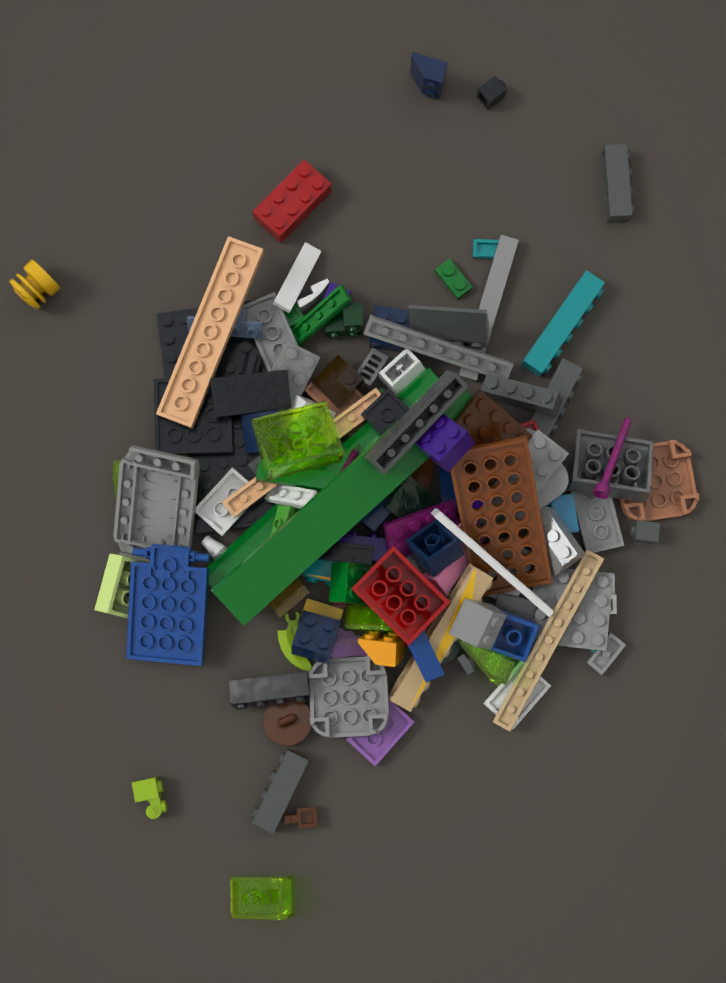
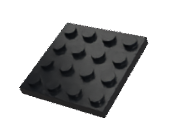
M170 378L154 379L155 450L176 455L233 453L232 415L214 417L211 385L192 429L156 414Z

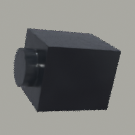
M494 76L478 88L476 97L489 110L505 98L506 85L502 80Z

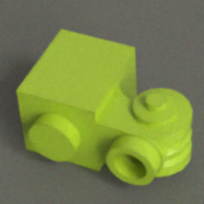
M158 776L132 782L135 803L145 800L150 803V806L146 809V815L149 818L156 819L163 812H167L166 800L161 798V792H164L162 780L158 779Z

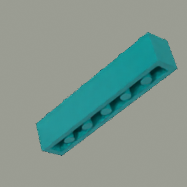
M585 271L521 364L523 367L538 377L542 373L547 374L552 367L550 362L553 357L557 359L563 351L560 348L562 344H568L573 334H571V331L574 327L576 329L579 328L584 321L581 318L583 314H589L594 304H592L594 298L599 299L604 292L602 287L605 282L589 271Z

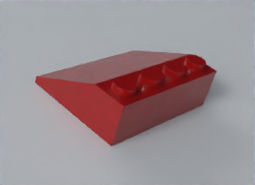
M394 546L351 588L408 646L451 603Z

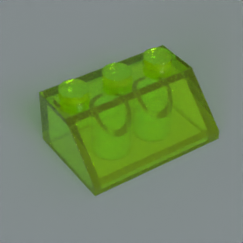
M347 605L346 630L394 632L369 606Z

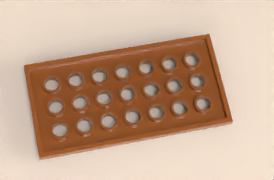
M527 436L472 446L450 470L462 531L487 553L491 554L506 569L514 568L516 571L513 575L527 588L552 583ZM509 455L516 457L512 464L505 463V458ZM489 459L496 461L495 466L492 468L485 466V462ZM469 463L476 465V469L472 472L465 470V466ZM511 474L519 476L516 482L508 481V477ZM497 478L499 483L496 486H490L488 484L489 480ZM472 482L480 484L476 490H471L468 486ZM519 492L522 494L521 499L513 500L511 498L512 495ZM496 496L503 498L500 504H493L492 499ZM480 500L483 502V505L480 508H474L472 503ZM522 510L525 512V516L520 519L516 518L515 513ZM500 514L506 516L503 522L495 521L496 516ZM480 518L486 520V524L483 526H477L475 523ZM521 529L529 530L526 536L518 535ZM506 532L509 534V537L506 540H500L498 538L499 535ZM483 536L490 538L486 544H481L479 539ZM465 544L468 562L486 573H496V577L492 580L491 588L485 591L483 596L517 590ZM526 546L532 548L528 554L521 552L522 548ZM506 550L513 552L508 558L502 556V553ZM528 564L535 565L532 571L524 570Z

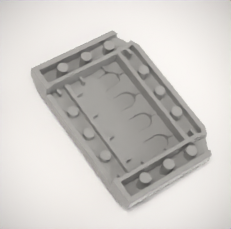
M135 445L131 446L128 450L129 452L119 465L113 537L115 543H118L121 551L119 553L121 556L142 562H150V559H146L145 556H133V548L146 549V547H151L152 544L191 547L200 465L198 459Z

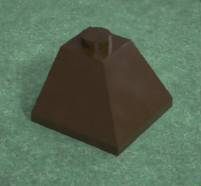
M337 355L312 383L339 409L365 383V380L351 365Z

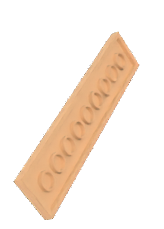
M228 236L156 412L157 415L193 429L209 390L210 378H213L264 254V249Z

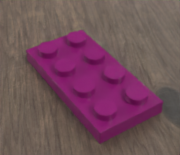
M450 499L383 523L388 550L394 546L404 557L409 556L410 552L405 540L436 519L431 514L435 508L440 510L458 526L455 501Z

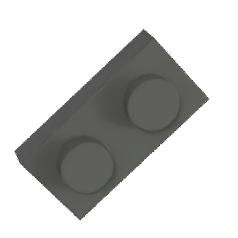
M461 654L456 657L467 675L474 672L473 666H475V663L469 655Z

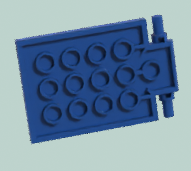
M152 544L151 547H146V549L133 548V556H145L146 559H150V562H131L126 659L195 666L204 665L209 567L190 566V562H209L210 554L191 551L189 546Z

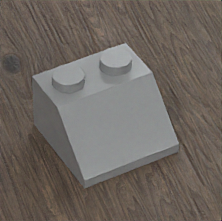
M465 598L449 634L475 647L491 650L507 615L492 604Z

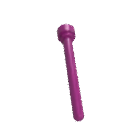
M630 418L624 419L602 480L594 487L593 495L597 498L607 499L609 496V482L632 422Z

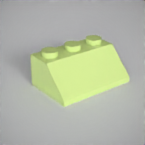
M109 554L94 610L128 618L131 562L142 561L121 555Z

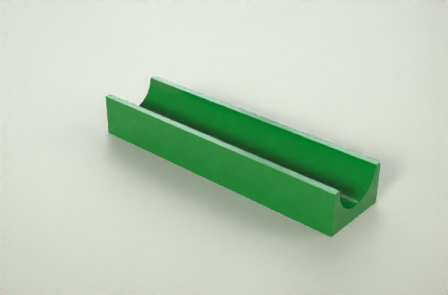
M426 368L396 396L410 409L439 378L430 368ZM465 390L443 414L454 420L472 397ZM366 422L315 468L316 470L334 472L336 477L321 491H317L318 493L301 509L295 508L294 515L271 535L277 507L280 505L275 504L206 566L209 567L208 584L212 587L211 591L245 626L428 459L415 443L383 475L376 471L364 456L391 428L380 436ZM360 444L358 457L341 472L352 449H355Z

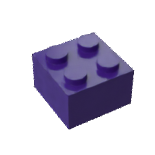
M444 414L415 442V445L424 455L447 473L475 444L465 429Z

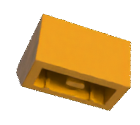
M371 629L358 638L359 645L376 665L396 667L404 659L405 642L395 632L383 634L380 630Z

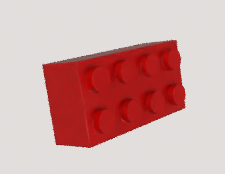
M303 160L252 211L254 220L278 242L282 243L332 192L331 183L307 161Z

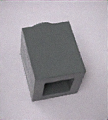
M641 520L633 522L629 530V535L632 536L631 541L650 544L658 543L661 523Z

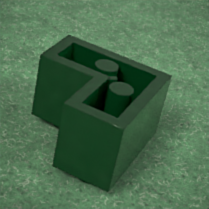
M362 302L349 303L325 324L326 337L330 339H338L341 336L357 338L363 335Z

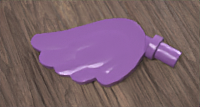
M340 628L331 658L366 656L367 653L358 643L360 636L355 635L353 631L344 632Z

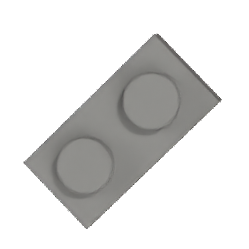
M609 633L607 650H596L586 663L597 673L603 675L626 644L614 634Z

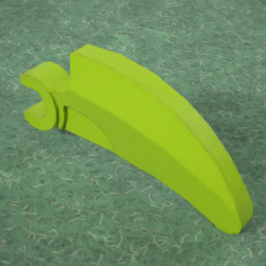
M296 612V619L291 621L289 615L285 614L288 627L286 630L277 631L280 648L285 657L294 666L309 671L312 667L307 658L291 654L300 615Z

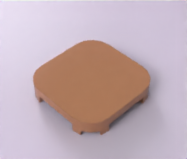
M677 440L654 443L651 489L648 498L644 503L619 499L622 512L628 519L635 522L637 520L655 521L681 517L690 513L696 507L699 501V493L696 490L690 449H687Z

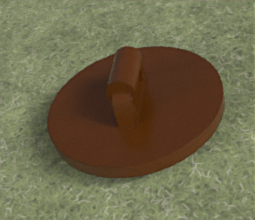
M287 701V704L279 706L271 703L263 717V726L267 736L274 743L281 746H293L302 742L308 736L312 727L309 719L310 710L305 703H294V701Z

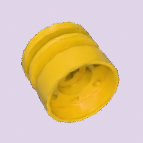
M32 259L23 267L28 276L25 278L17 273L16 276L21 282L18 284L12 278L9 283L12 285L14 292L26 304L39 310L41 306L35 300L38 298L45 304L46 300L42 294L45 292L52 297L60 289V286Z

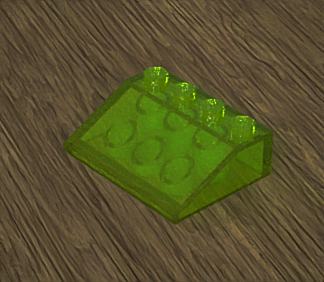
M326 401L251 419L261 462L268 481L343 460L344 449Z

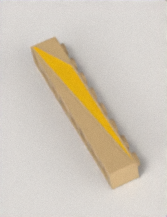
M470 562L447 598L451 603L434 619L425 633L440 665L443 659L447 658L450 654L454 641L458 640V638L450 635L449 631L464 599L468 598L482 602L483 594L491 588L493 583L491 575ZM413 654L389 692L390 701L411 712L413 707H417L421 694L429 688L431 681L425 682Z

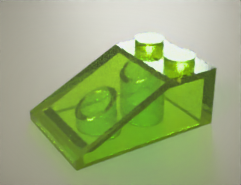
M459 639V644L484 674L490 678V682L496 685H501V683L507 684L515 665L514 658L475 647Z
M294 875L230 877L231 918L285 920L295 917Z

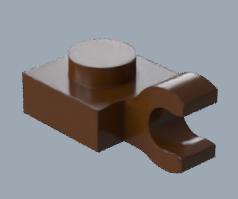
M316 806L296 808L297 814L283 815L284 824L298 823V829L318 827Z

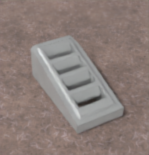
M374 348L371 349L357 371L361 376L364 373L371 377L370 380L363 377L365 380L363 386L371 389L389 356ZM374 354L383 360L379 362L378 360L372 358V356ZM369 361H371V362H373V363H375V364H377V365H379V366L376 368V367L372 366L371 364H369ZM368 367L371 370L375 371L374 374L365 370V368Z

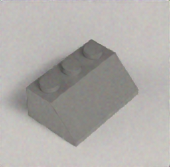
M544 507L540 510L550 571L554 577H557L586 554L553 507ZM524 528L523 532L525 535L528 534L529 530Z

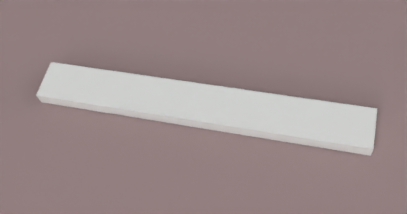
M435 508L431 512L438 521L548 617L554 613L545 602L440 510Z

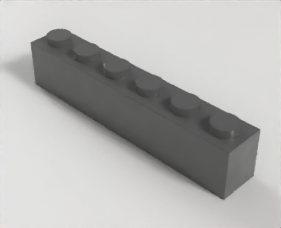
M447 370L364 458L376 471L385 475L469 386L456 372Z

